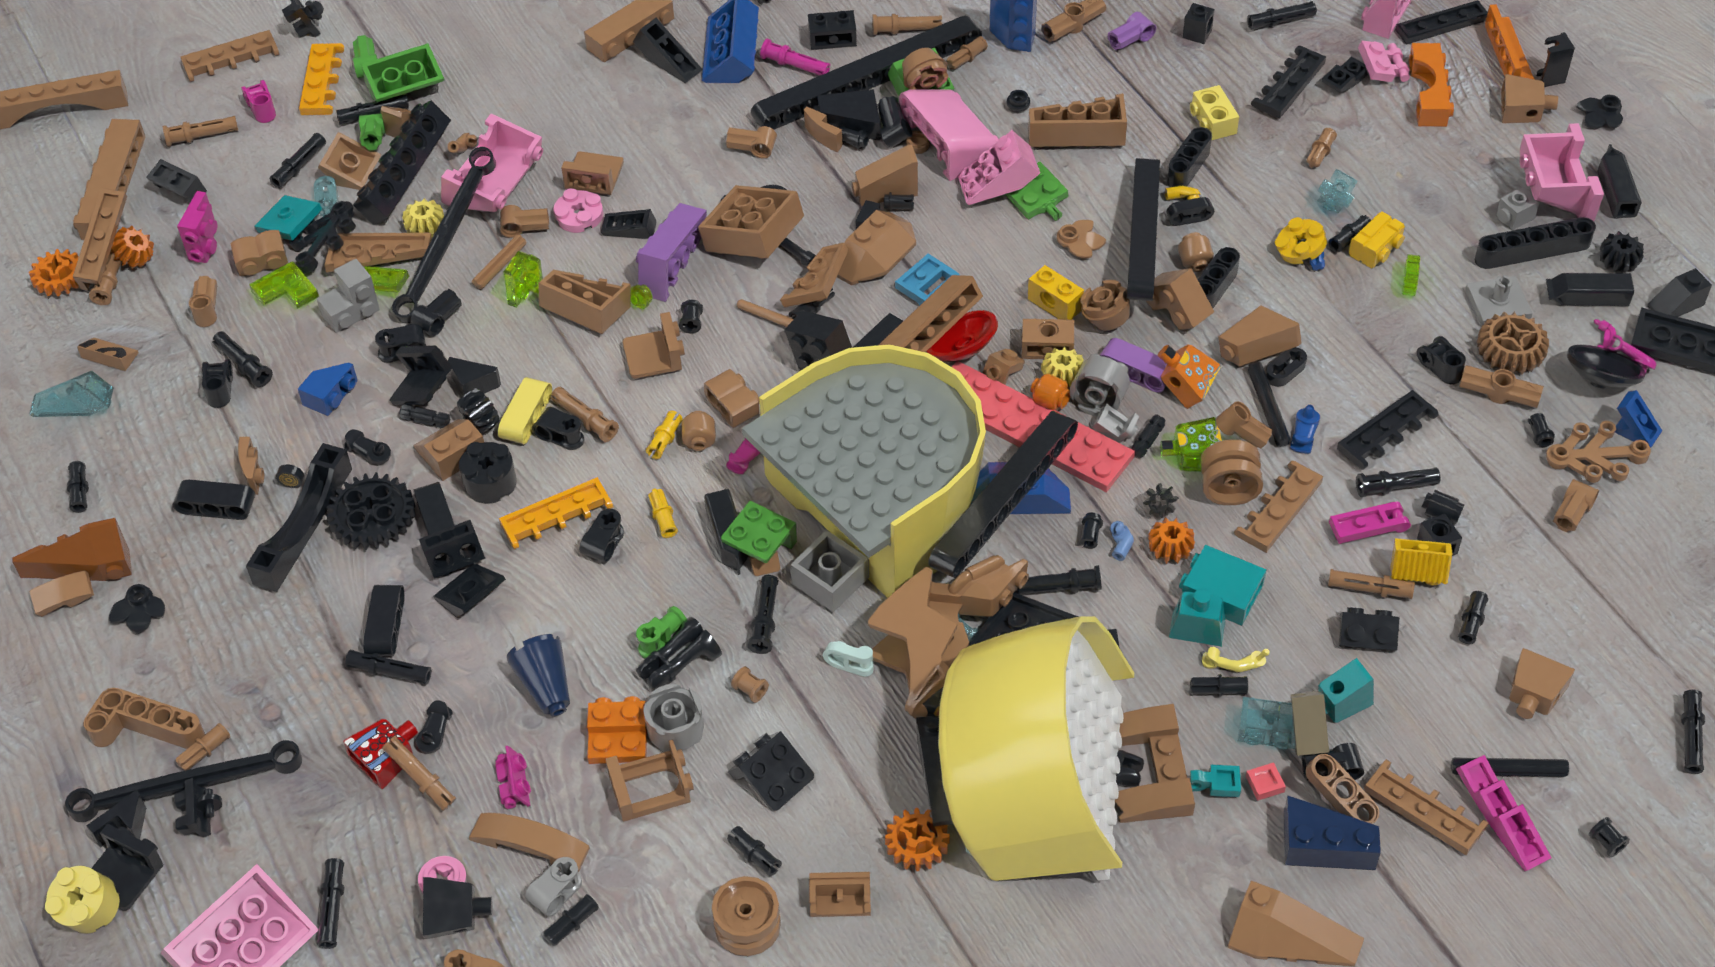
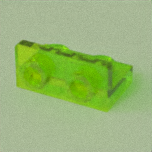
M518 251L503 271L508 305L516 308L522 300L528 297L529 291L539 294L538 283L543 279L541 260L534 255Z

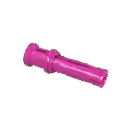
M768 38L765 39L760 50V58L775 60L782 66L786 64L792 65L819 76L830 71V63L792 51L788 45L781 46L772 43V40Z

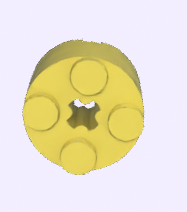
M65 867L58 871L57 876L48 889L45 910L56 922L79 933H93L101 926L108 925L115 917L119 907V893L116 892L115 884L110 878L89 867Z

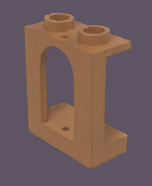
M669 740L670 751L619 765L617 756L605 759L608 775L623 822L691 802L689 791L694 790L690 773L684 774L682 767L686 766L682 749L676 750L673 740ZM662 771L672 772L678 777L679 783L674 791L631 804L625 782Z

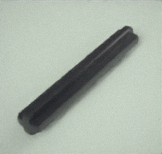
M1259 361L1251 362L1248 365V373L1269 428L1272 429L1275 444L1278 447L1287 446L1290 443V436L1262 363Z
M1452 758V774L1459 775L1456 768L1476 758ZM1486 758L1496 776L1566 777L1569 773V762L1566 759Z

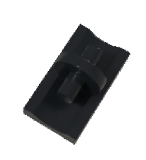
M290 0L291 4L282 9V12L289 23L301 18L292 24L300 38L310 32L314 37L320 35L321 33L315 26L316 22L314 19L320 20L322 18L323 5L319 1L311 2L308 0L305 3L306 7H304L300 0Z
M193 778L185 780V790L174 794L176 807L182 812L186 811V815L175 819L176 829L184 836L196 832L203 838L211 835L210 818L214 817V811L222 807V798L217 794H213V789L196 785Z

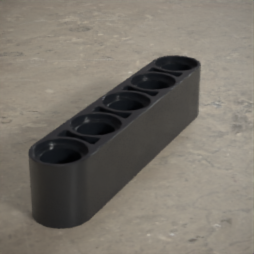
M1579 217L1487 235L1479 240L1474 261L1480 268L1492 269L1584 251L1591 245L1596 224L1589 218Z

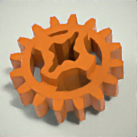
M56 249L54 254L46 252L45 258L37 257L39 263H32L31 267L33 270L29 271L33 287L37 288L39 293L45 291L47 296L55 292L57 297L61 295L62 291L69 294L72 287L78 289L79 286L73 278L79 258L76 252L70 254L69 249L60 253L59 249Z
M915 808L914 814H909L905 809L903 810V818L895 815L893 817V824L887 825V834L885 835L887 854L894 855L895 864L903 861L904 869L906 870L910 865H915L916 871H920L921 865L924 864L928 869H931L933 860L940 864L942 862V854L948 853L947 844L950 843V834L947 833V825L933 827L929 809L924 814H920L919 808Z

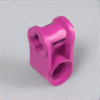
M260 80L259 84L247 88L245 86L241 87L244 99L258 122L267 123L276 117L273 101L264 80Z

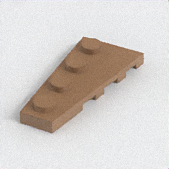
M338 233L344 244L335 251H332L330 248L328 249L325 269L326 272H332L334 269L354 259H357L364 267L423 257L432 240L431 233Z

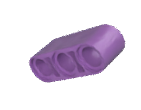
M1112 338L1100 353L1102 357L1124 363L1128 368L1130 382L1153 392H1162L1165 389L1166 385L1161 380V374L1167 364L1158 355L1118 338Z

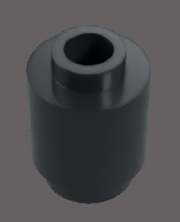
M1434 490L1433 494L1427 493L1422 508L1426 509L1425 515L1437 517L1446 514L1451 523L1457 524L1465 504L1460 503L1458 498Z

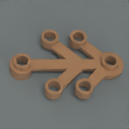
M1611 421L1601 422L1598 433L1584 449H1574L1579 441L1587 439L1590 431L1587 424L1579 422L1574 425L1571 435L1563 444H1554L1548 448L1546 458L1552 468L1565 469L1569 467L1583 475L1591 483L1600 481L1603 470L1611 474L1613 479L1624 481L1629 474V467L1624 463L1613 464L1605 458L1627 457L1634 464H1644L1648 461L1651 449L1644 440H1636L1630 446L1600 448L1607 439L1614 436L1616 426ZM1578 460H1587L1588 462H1590V463H1592V464L1589 465V466H1586L1585 464H1583L1582 462H1580V461H1578Z

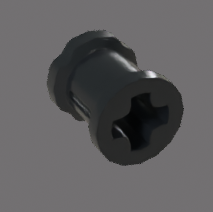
M697 300L682 302L680 309L683 314L679 320V328L685 333H697L702 326L700 315L703 313V305Z
M1609 817L1600 820L1589 832V836L1592 839L1596 838L1607 849L1609 857L1616 856L1630 841L1627 836H1622L1617 831Z

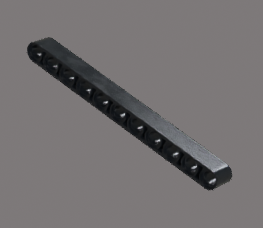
M969 16L958 17L760 100L751 108V116L760 127L767 126L775 130L803 118L806 106L814 109V106L818 105L817 95L869 90L890 81L888 72L892 64L905 59L910 53L921 48H935L938 55L945 58L959 51L962 45L971 43L979 36L982 37V31Z

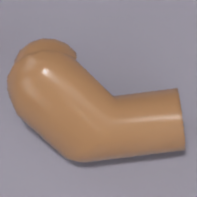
M463 133L456 141L448 143V150L452 153H463L468 147L473 148L477 145V137L473 134L470 135V133Z

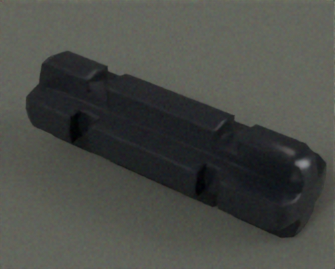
M403 404L399 413L402 419L409 421L414 419V422L431 426L436 424V427L439 428L449 425L451 421L450 415L447 413L438 412L436 414L437 411L421 407L414 409L413 405Z
M1158 414L1152 416L1149 421L1150 423L1146 425L1137 438L1138 440L1131 447L1135 451L1134 456L1138 458L1145 456L1147 453L1146 449L1151 447L1159 435L1158 432H1161L1165 426L1166 420L1164 417H1160Z

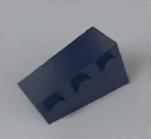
M1287 795L1283 813L1285 865L1376 870L1381 854L1379 826Z

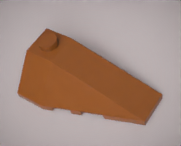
M116 518L85 524L79 527L80 532L69 537L63 534L57 537V542L49 546L39 545L12 557V562L20 578L56 579L72 573L87 571L90 581H107L132 575L130 551Z

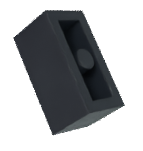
M865 201L855 221L856 229L876 210H880V203Z

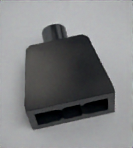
M423 877V936L426 939L474 930L475 916L492 915V897H475V887L473 884Z

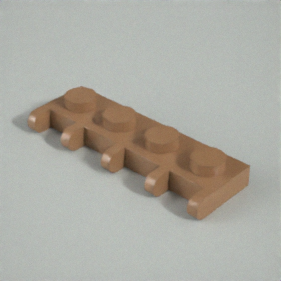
M270 30L180 57L188 79L191 82L194 81V76L209 72L211 76L215 74L214 70L231 65L232 69L237 68L236 63L253 58L257 62L260 61L259 56L272 52L275 56L280 54Z
M1290 461L1287 465L1288 469L1293 472L1288 479L1278 476L1275 480L1276 485L1280 487L1275 496L1265 493L1261 497V501L1267 505L1260 514L1255 511L1248 513V520L1253 522L1247 530L1237 527L1234 531L1238 538L1265 553L1268 552L1323 481L1322 475L1296 461Z
M1386 759L1366 783L1364 791L1464 855H1467L1484 833L1489 823L1483 820L1479 826L1462 816L1466 808L1460 805L1456 811L1436 800L1440 794L1437 790L1434 789L1428 795L1412 785L1414 776L1410 773L1403 779L1388 770L1392 762Z

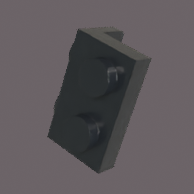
M1347 607V612H1341L1339 617L1341 619L1339 646L1397 651L1400 617L1392 616L1393 611L1375 610L1374 615L1364 614L1363 608Z

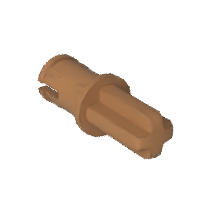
M979 36L971 43L962 45L959 51L947 58L948 67L950 69H957L967 61L972 62L976 55L987 49L986 40Z
M1324 128L1319 139L1314 141L1312 151L1306 160L1309 163V167H1319L1324 157L1330 153V147L1337 137L1335 130Z
M218 723L203 737L194 739L195 743L180 754L175 761L182 770H189L205 756L210 757L212 755L211 752L231 736L227 729Z

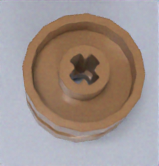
M1224 440L1207 447L1201 454L1203 492L1212 502L1221 505H1240L1255 499L1262 492L1263 478L1260 470V453L1257 447L1251 443L1242 440Z
M738 877L723 884L714 895L712 915L717 940L724 949L735 955L752 956L760 954L770 948L779 936L781 926L779 902L776 892L767 882L756 877Z

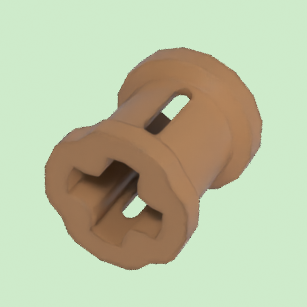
M744 666L734 675L731 687L735 690L740 689L749 696L752 702L757 703L766 694L769 684L765 679L760 680L751 674V670Z

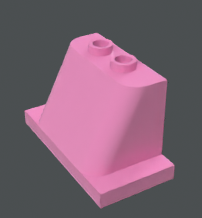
M1579 123L1569 124L1566 133L1524 134L1520 145V167L1524 168L1526 185L1530 186L1533 198L1545 204L1574 213L1578 218L1586 217L1595 221L1604 192L1598 176H1589L1586 180L1579 157L1585 139Z

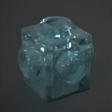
M1336 169L1329 180L1324 179L1320 185L1318 192L1321 195L1317 202L1322 204L1326 210L1339 213L1343 206L1348 208L1355 195L1351 192L1358 181Z

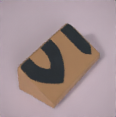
M91 338L77 346L81 358L123 371L127 370L139 353L138 350L98 338Z

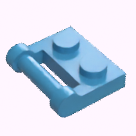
M928 253L895 281V288L916 301L920 306L952 275L960 274ZM941 277L946 279L928 295L924 293Z

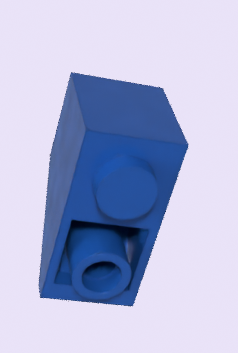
M348 362L312 371L298 388L302 405L329 416L340 405L345 395L355 387L358 380L354 366Z

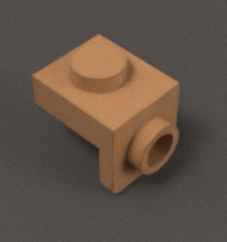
M1003 349L989 354L982 373L991 380H997L1006 385L1009 375L1022 370L1025 360L1018 357L1017 353L1013 350Z

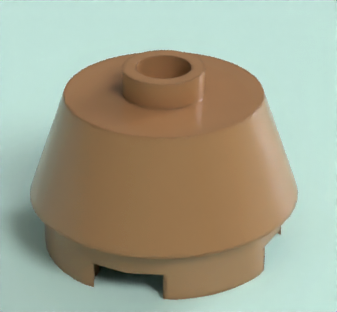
M921 48L910 53L902 63L904 85L910 90L929 89L935 85L939 88L949 77L947 74V62L931 48Z
M1116 280L1102 281L1103 286L1097 287L1094 290L1088 288L1081 297L1083 316L1100 330L1116 329L1123 325L1130 316V299H1127V289L1122 287L1121 283Z

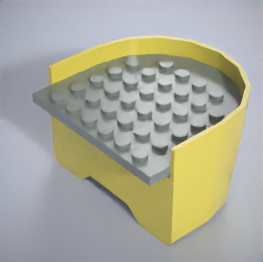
M894 345L854 347L812 363L759 397L761 416L742 428V435L764 456V470L768 481L796 509L808 511L829 532L868 557V580L888 598L925 567H929L933 574L938 571L929 566L930 555L936 545L971 505L982 463L986 435L981 400L959 371L926 352Z

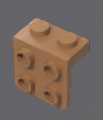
M670 312L660 313L662 331L623 339V347L632 378L637 379L682 370L680 356L685 355L682 340L677 341L676 337L680 336L677 321L672 322Z

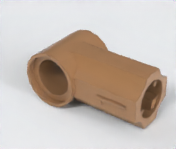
M767 126L759 127L757 131L729 127L726 145L727 148L751 151L754 156L761 159L768 158L772 153L777 134L772 128Z
M507 205L500 211V232L505 237L514 238L518 234L521 235L522 231L549 229L548 208L521 210L518 206Z
M199 276V279L194 281L193 296L189 300V307L195 324L200 327L210 326L217 320L215 305L218 285L217 281L209 276Z
M1240 401L1234 402L1216 417V424L1224 434L1231 436L1235 433L1260 449L1267 444L1272 435V429L1252 417L1248 407Z
M1573 479L1564 495L1563 503L1553 520L1558 529L1565 532L1575 531L1586 511L1589 512L1599 490Z

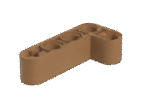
M114 687L108 688L100 694L83 722L92 743L97 747H106L112 744L123 728L188 749L195 743L194 739H200L205 735L200 720L194 713Z

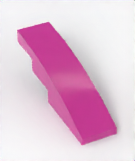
M1485 755L1456 768L1483 816L1524 871H1528L1552 858L1524 805H1517L1504 779L1498 781Z

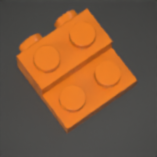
M629 696L622 702H612L609 698L601 697L596 699L595 703H588L589 764L606 763V758L617 756L619 763H628L647 757V729L644 717L646 701H641L635 696Z

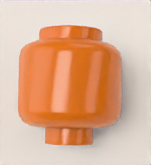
M1044 374L1040 379L1036 378L1030 388V392L1033 393L1032 399L1034 403L1049 410L1057 411L1065 408L1070 399L1068 383L1052 374Z

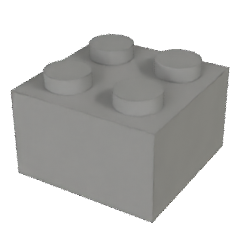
M828 530L790 564L792 584L832 612L839 608L869 578V558Z

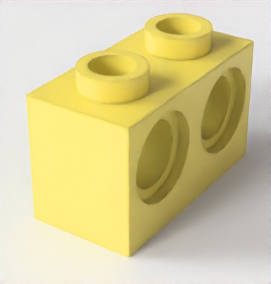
M1220 85L1193 92L1192 102L1190 103L1191 114L1194 117L1196 116L1200 127L1211 131L1212 140L1237 134L1239 115Z

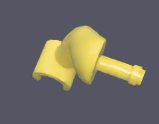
M1210 647L1208 653H1203L1202 664L1205 668L1209 669L1220 667L1234 672H1244L1265 665V656H1268L1270 651L1268 649H1264L1262 652L1254 651L1240 660H1230L1220 657V650L1218 648Z

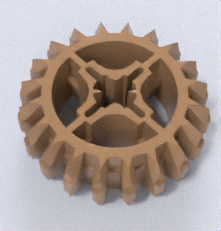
M1515 311L1511 315L1503 312L1500 316L1494 314L1491 319H1487L1484 325H1482L1478 334L1477 347H1479V355L1483 356L1484 362H1491V368L1499 367L1512 373L1518 371L1522 375L1526 370L1532 372L1535 367H1539L1548 353L1549 339L1547 338V331L1542 328V324H1535V318L1527 319L1525 314L1518 316Z

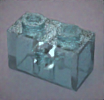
M1243 697L1237 741L1246 742L1249 745L1261 744L1275 746L1278 749H1295L1292 703Z

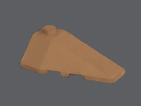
M1250 881L1228 948L1255 959L1267 960L1268 957L1286 958V961L1296 962L1297 959L1316 961L1317 964L1355 967L1364 938L1283 892Z

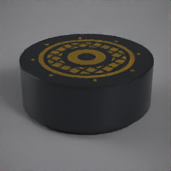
M290 464L281 465L276 474L278 483L288 488L300 487L304 479L303 471L297 466Z

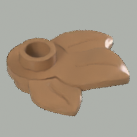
M1092 220L1075 221L1072 225L1062 226L1057 232V242L1061 246L1068 247L1073 255L1080 258H1091L1092 251L1103 247L1106 244V239L1092 231L1094 225Z

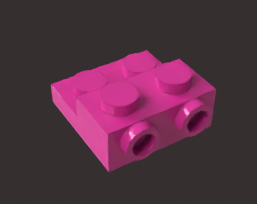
M197 191L177 225L188 259L207 263L217 249V242L213 235L216 233L218 225L206 192Z

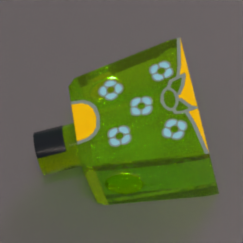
M1216 417L1175 426L1174 440L1160 441L1161 456H1176L1178 468L1181 471L1201 472V454L1207 447L1222 441L1220 430L1216 424Z

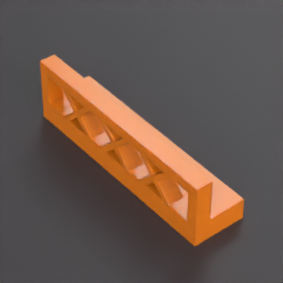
M1497 4L1489 5L1485 28L1504 76L1509 74L1534 79L1510 18L1501 17Z

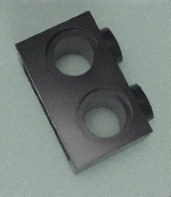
M471 520L419 539L434 578L447 576L457 569L473 566L480 560L486 559ZM466 544H470V545H469L468 547H466V548H461L462 546H464V545H466ZM440 554H445L444 556H442V557H440V558H435L436 556H438V555H440Z

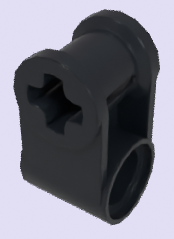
M418 324L383 329L375 335V342L379 346L378 357L382 362L386 363L400 360L395 353L401 346H427L422 327Z
M1438 336L1434 338L1431 344L1423 345L1417 349V357L1420 363L1430 369L1441 381L1446 384H1457L1461 381L1466 357L1451 345L1445 337Z
M226 359L222 363L209 364L207 361L203 362L202 387L207 402L213 408L224 407L231 399V383L233 381L231 361Z
M547 407L532 426L533 433L538 438L568 450H576L585 442L584 435L580 432V419L559 411L554 407Z
M609 508L598 514L596 520L581 540L579 548L581 554L604 563L611 559L614 550L624 536V528L620 524L621 515L617 510Z

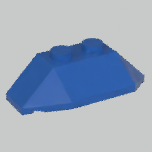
M988 462L979 472L971 504L1007 462ZM1048 468L1010 514H1071L1070 489Z

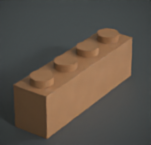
M635 0L584 31L586 49L601 61H608L634 45L633 40L639 30L654 18H657L663 25L674 19L673 1Z

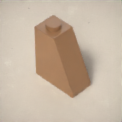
M907 145L855 172V182H852V191L854 197L858 196L861 206L864 205L866 200L876 203L884 202V194H889V192H892V195L914 194V197L918 196V161L912 145Z
M1262 305L1218 337L1221 357L1238 366L1266 358L1302 344L1298 322Z

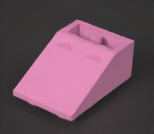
M1011 130L1006 135L1000 137L997 143L989 150L984 151L975 162L965 167L958 175L966 203L971 205L1022 189L1038 176L1040 171L1031 146Z

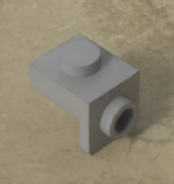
M1106 404L1101 409L1092 427L1106 437L1121 443L1125 438L1130 439L1137 431L1138 426L1135 424L1139 415L1134 413L1131 417L1127 418Z

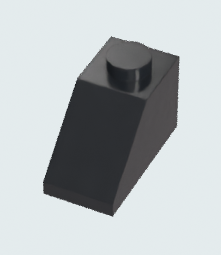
M1695 268L1676 276L1648 303L1647 307L1650 310L1679 317L1704 306L1712 284Z

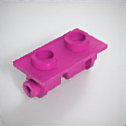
M507 745L505 746L506 754L498 755L495 761L498 781L502 783L508 780V782L499 785L501 803L505 805L506 809L515 808L516 803L520 801L529 807L531 806L529 799L531 788L526 780L525 769L527 764L525 758L521 753H517Z

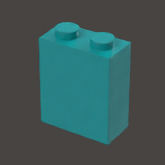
M1205 545L1200 554L1195 553L1190 564L1191 571L1189 574L1184 573L1179 588L1182 589V592L1193 593L1198 589H1206L1210 592L1211 596L1221 597L1223 599L1225 619L1242 626L1264 586L1267 569Z

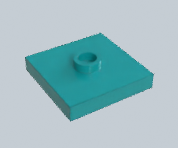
M284 195L254 227L258 233L279 230L281 238L293 241L321 212L322 207L319 202Z

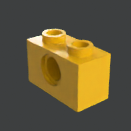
M1046 265L1029 278L1028 300L1054 317L1064 320H1072L1081 312V297L1084 289Z

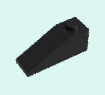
M654 18L642 27L633 40V43L650 61L685 84L703 70L657 18Z

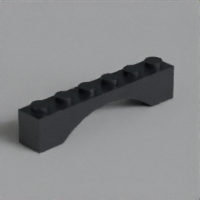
M322 443L310 462L302 492L290 516L274 536L258 545L246 565L253 585L278 592L327 512V506L331 505L330 497H336L335 490L341 489L352 471L346 449Z

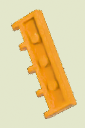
M311 44L299 106L301 115H331L333 113V107L326 105L327 100H334L336 97V92L329 90L330 84H336L339 81V76L332 74V70L342 65V60L335 58V54L344 52L345 47L343 44Z
M597 477L500 517L499 522L513 549L519 548L518 540L530 535H534L535 539L538 540L542 538L540 533L542 530L557 524L562 530L567 527L566 520L583 514L585 519L591 517L590 510L604 504L607 509H612L613 504Z

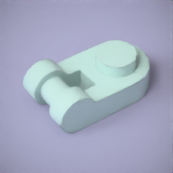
M841 641L830 642L823 652L824 660L837 669L864 677L870 676L874 671V664L872 662L873 650L868 646L856 648Z

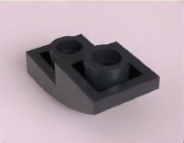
M1351 56L1342 66L1335 65L1322 78V82L1342 93L1357 85L1369 73L1364 63Z

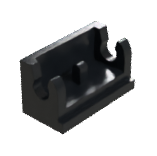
M1565 32L1557 36L1548 37L1545 40V45L1554 43L1555 46L1547 49L1548 56L1545 67L1539 69L1536 76H1542L1540 81L1544 82V87L1566 82L1575 47Z
M162 159L158 161L146 177L159 188L164 187L185 197L188 202H191L195 191L207 192L198 176Z

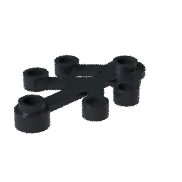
M339 201L335 203L329 214L318 220L313 219L304 228V231L309 235L303 237L299 234L293 241H289L295 251H299L313 242L308 251L301 252L295 258L296 266L302 274H308L317 268L318 261L315 255L325 241L332 251L338 250L343 246L344 242L335 228L337 224L344 234L350 233L355 229L356 225L352 220L354 207L351 202Z

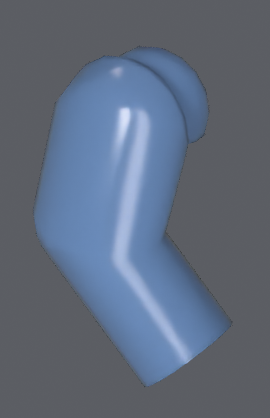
M1115 521L1110 526L1112 537L1117 544L1112 556L1118 561H1123L1133 545L1134 538L1123 522Z

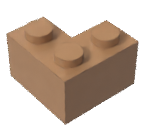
M1191 268L1164 272L1158 275L1154 281L1153 301H1146L1152 310L1167 308L1171 314L1172 322L1179 330L1194 328L1214 313Z

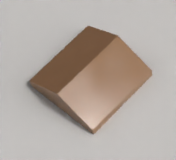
M338 132L318 168L337 186L360 190L366 184L368 176L374 170L381 154L374 150H368L365 146H361V143Z

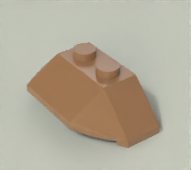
M876 210L845 240L848 252L837 278L850 285L858 284V281L871 280L887 275L916 246L912 224L892 212Z

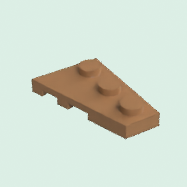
M845 243L822 247L807 266V274L803 278H797L792 284L794 290L790 295L784 294L780 299L784 307L813 301H823L828 298L848 252Z

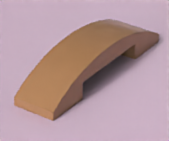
M481 813L469 836L470 841L496 849L501 844L550 859L551 865L559 858L570 857L577 863L578 872L590 849L588 844L556 828L526 818L500 813Z

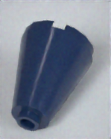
M552 634L538 635L523 641L524 647L518 651L513 647L507 654L508 664L542 712L550 714L552 717L566 712V708L570 704L560 638L557 636L554 639Z

